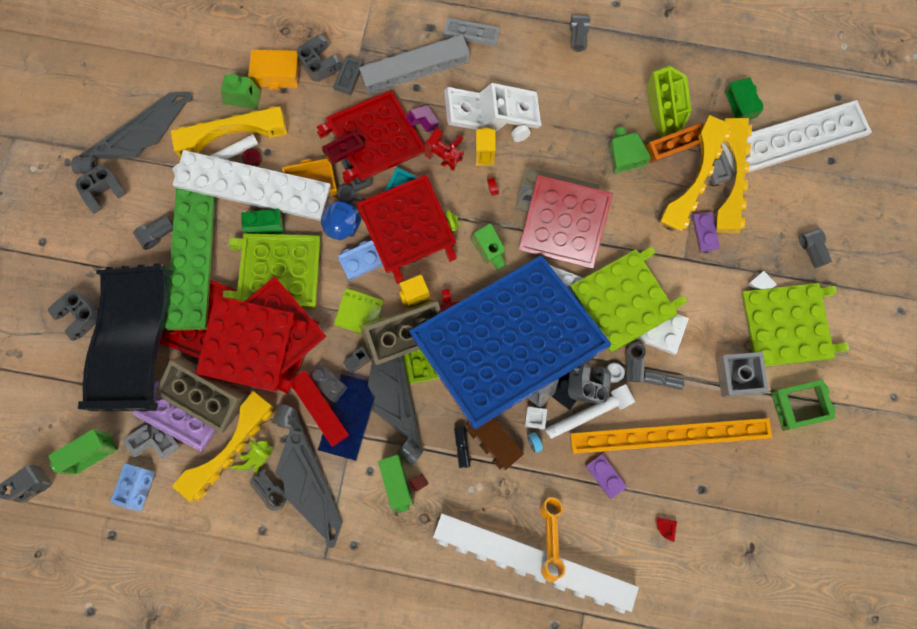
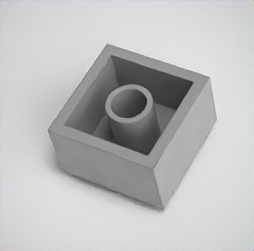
M763 352L722 355L716 359L722 398L762 395L769 392Z

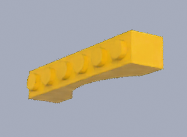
M269 107L266 110L251 111L248 114L233 115L230 118L215 119L212 122L197 123L194 126L178 127L176 130H171L174 151L181 158L183 150L199 154L209 143L230 133L253 132L268 138L287 135L288 132L281 107Z
M710 115L706 118L698 135L701 147V161L697 176L684 195L665 207L659 221L660 224L678 232L682 231L683 228L687 229L691 220L688 218L691 211H695L699 203L696 199L699 193L703 194L707 186L704 183L706 177H710L714 171L715 166L712 164L715 158L719 159L723 151L721 145L723 141L728 140L731 134V130H729L730 123Z
M725 118V122L731 124L729 127L731 134L728 140L723 142L734 159L736 181L731 195L718 210L717 233L740 234L741 228L745 229V217H742V210H746L747 198H743V192L748 190V180L744 179L745 173H749L750 162L746 161V155H750L751 143H747V138L752 135V125H749V118Z
M253 391L240 406L237 428L225 449L208 463L185 470L171 487L189 502L196 503V501H201L207 494L206 490L208 487L214 485L221 476L219 474L224 468L228 469L232 465L235 455L243 452L248 445L247 441L251 437L254 438L260 432V426L263 422H267L272 418L275 408Z

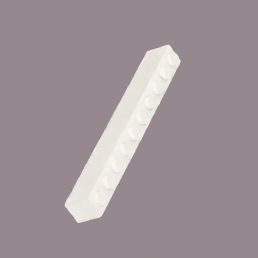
M441 514L433 538L437 539V544L448 547V544L456 546L455 550L464 554H467L468 551L476 553L475 558L485 562L487 558L495 561L494 565L504 569L507 566L515 568L514 573L526 576V573L534 575L533 580L545 584L546 580L541 574V566L546 562V552ZM559 557L565 565V574L553 582L554 588L562 591L569 588L574 590L573 595L585 599L586 595L593 597L592 602L605 606V603L613 605V610L623 614L625 610L632 612L639 587ZM548 563L549 572L554 576H558L557 567L554 564Z

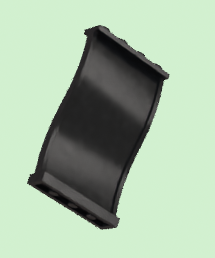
M155 263L153 266L137 265V267L121 266L119 269L106 267L105 270L96 271V274L100 276V304L97 322L85 360L83 401L78 402V409L91 412L157 411L158 403L154 402V372L169 306V275H173V271L165 268L164 264Z

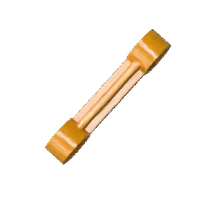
M550 497L539 508L540 514L546 523V562L541 566V574L545 580L555 582L565 574V565L559 559L558 517L563 512V505L557 498ZM546 504L554 506L556 515L548 512ZM548 563L554 564L557 567L558 576H554L549 572Z

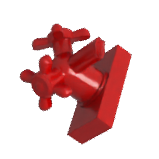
M436 128L426 141L424 156L431 159L435 154L445 160V162L441 163L442 167L448 165L452 171H455L457 162L463 160L462 156L459 155H464L463 151H458L456 148L464 138L457 136L448 146L442 141L443 132Z

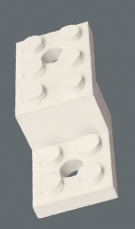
M495 83L489 84L480 93L450 87L444 90L448 125L470 129L487 127L495 129V132L507 123L519 126L526 125L531 128H539L541 126L537 92ZM461 105L466 109L467 112H464L462 110Z

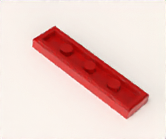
M306 370L290 379L293 381L292 388L332 447L350 436Z

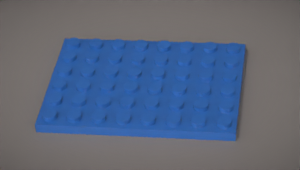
M542 255L409 331L411 337L474 430L611 346L610 341Z

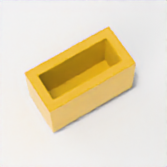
M487 127L476 129V166H494L496 151L495 129Z
M422 274L400 283L401 290H398L403 306L407 305L409 308L430 300L429 291Z

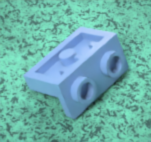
M373 241L361 242L358 247L352 250L346 249L338 256L349 281L383 266Z
M124 463L110 503L127 509L141 511L155 472Z

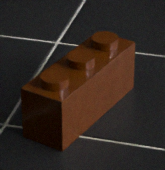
M494 418L475 430L469 422L466 423L468 434L473 439L477 437L481 442L480 448L486 454L490 453L494 457L492 462L499 470L503 468L506 471L524 455L522 450Z

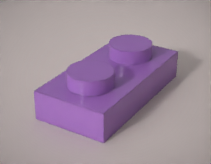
M712 212L694 214L692 221L699 252L718 250L720 245Z
M603 454L585 466L609 499H612L627 487Z

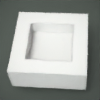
M527 407L525 427L545 430L547 409Z

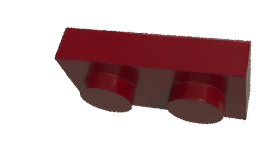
M353 131L322 146V151L330 164L333 165L363 150L365 145L356 131Z

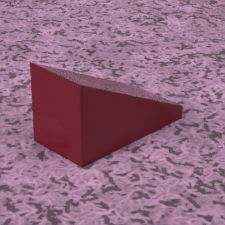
M423 474L409 481L415 492H419L429 485Z

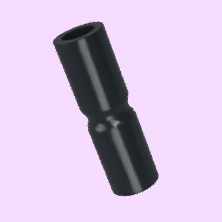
M466 427L454 428L459 468L471 467Z

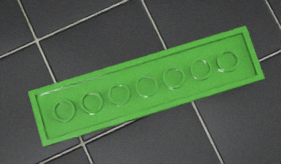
M176 188L170 259V270L173 271V275H169L170 293L165 328L167 330H207L215 197Z

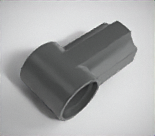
M571 16V49L576 52H581L587 48L590 16Z
M163 215L149 225L139 226L134 230L133 234L142 248L149 250L158 244L159 239L173 231V224L166 215Z
M821 228L799 235L800 245L803 249H807L815 268L832 262L825 246L826 236Z
M633 343L625 350L627 382H644V356L646 355V348L642 343ZM633 347L639 350V357L632 355L631 349Z

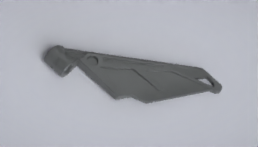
M170 92L88 150L73 157L71 161L73 173L86 174L97 167V159L138 158L145 148L156 145L184 105L192 101V94L189 92ZM177 97H186L184 99L175 101Z
M400 356L375 365L372 359L367 385L374 397L372 411L407 438L396 454L412 466L421 456L424 449L421 448L404 358Z
M278 404L272 424L290 429L275 473L284 482L285 498L326 539V545L329 548H333L343 523L297 416L298 410L284 404ZM328 522L336 531L333 540H329Z

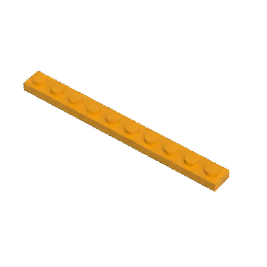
M770 418L570 434L572 454L773 438Z

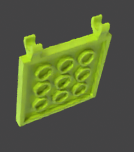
M243 234V239L229 238L228 245L231 246L230 250L239 251L242 249L238 289L237 291H223V297L244 302L276 276L303 309H316L320 236Z
M652 246L640 254L635 249L570 286V290L577 301L610 341L611 346L608 348L610 354L678 315L676 309L688 302L684 295L670 302L644 261L650 259L656 253Z
M820 283L743 291L741 293L752 353L763 352L765 367L835 359L834 353H844L849 350L848 342L832 345L823 297H832L833 294H837L836 286L820 288Z

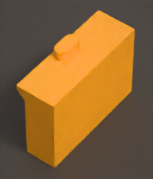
M251 50L248 78L252 79L257 87H268L270 90L298 88L300 60L297 51Z
M306 159L301 160V164L282 167L283 173L329 183L331 188L328 197L337 195L333 166L328 159L317 161Z

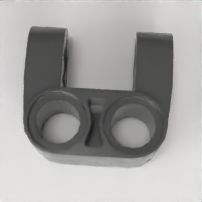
M322 34L315 36L297 49L301 65L309 77L316 82L338 72L343 64L337 55H333L324 61L320 60L318 54L325 51L329 46V42Z
M98 166L76 181V188L80 196L94 214L102 209L96 197L106 190L111 189L118 199L127 194L119 180L105 166Z
M76 291L67 292L48 308L49 314L55 320L63 318L69 312L77 319L65 330V334L71 341L80 339L91 330L97 322L99 311L86 295ZM90 312L89 317L86 319V314Z
M588 362L570 371L568 394L572 399L584 403L607 402L611 382V373L608 369L596 367L592 372L591 381H589L590 365Z
M31 464L20 469L16 474L0 484V498L24 503L47 490L52 483L42 467ZM7 486L12 487L10 494H5Z

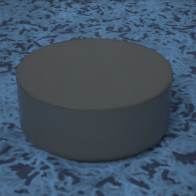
M348 184L340 186L337 190L338 200L344 203H352L356 199V192L353 187Z

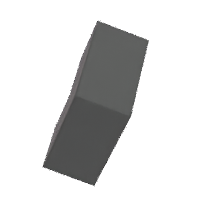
M363 347L352 353L353 356L343 361L350 374L371 362Z

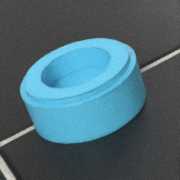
M534 432L527 435L532 451L535 454L542 451L543 447L538 435Z

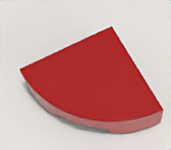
M656 517L655 523L659 533L665 539L675 542L677 521Z

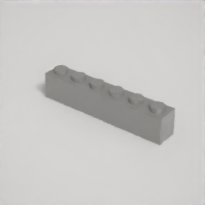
M463 35L452 36L447 40L436 41L431 45L417 47L409 52H401L397 56L383 58L375 63H367L359 67L367 95L469 63L470 52Z

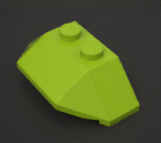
M670 65L652 71L646 86L651 118L662 138L683 130L692 111L688 78Z

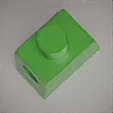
M236 74L224 75L221 88L223 103L258 109L261 91L252 79L237 76Z
M625 127L615 129L616 138H613L609 145L613 174L646 166L651 157L637 133L627 135Z
M491 223L474 232L470 240L484 262L487 264L492 261L496 270L507 265L501 256L505 252V248ZM489 248H492L494 253L490 252Z

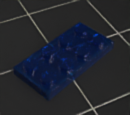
M341 374L339 380L348 388L336 403L332 402L331 409L350 436L332 447L324 434H322L318 451L357 461L372 412L374 397L367 386L368 381Z

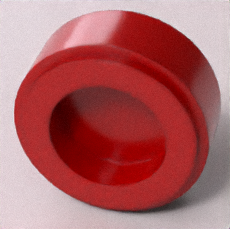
M494 176L487 178L491 196L499 195Z

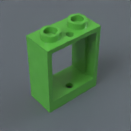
M824 380L784 388L771 393L782 431L836 418V410L830 401L829 388L824 383ZM814 388L823 416L796 422L787 394Z
M92 429L48 455L51 460L50 467L54 472L75 476L118 449L109 433Z
M396 455L379 460L378 464L391 510H397V513L410 510V506L414 504L401 458Z

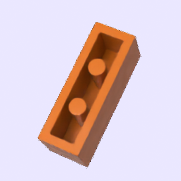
M696 124L645 145L651 157L649 160L650 164L699 146L698 135L703 124Z

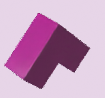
M428 105L412 109L406 116L412 126L421 124L426 132L434 131L440 123Z

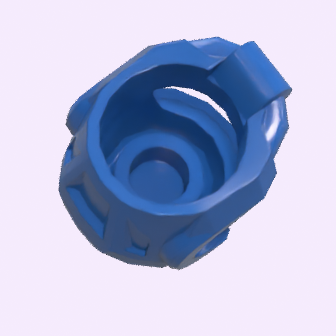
M337 201L331 203L321 218V226L326 236L335 240H343L349 236L353 237L361 223V217L356 206L347 202Z

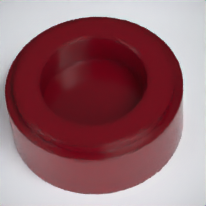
M250 148L244 151L242 160L246 165L258 167L262 162V156L258 150Z

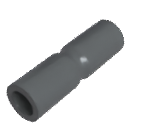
M644 371L645 383L663 385L664 387L682 390L684 387L683 378Z

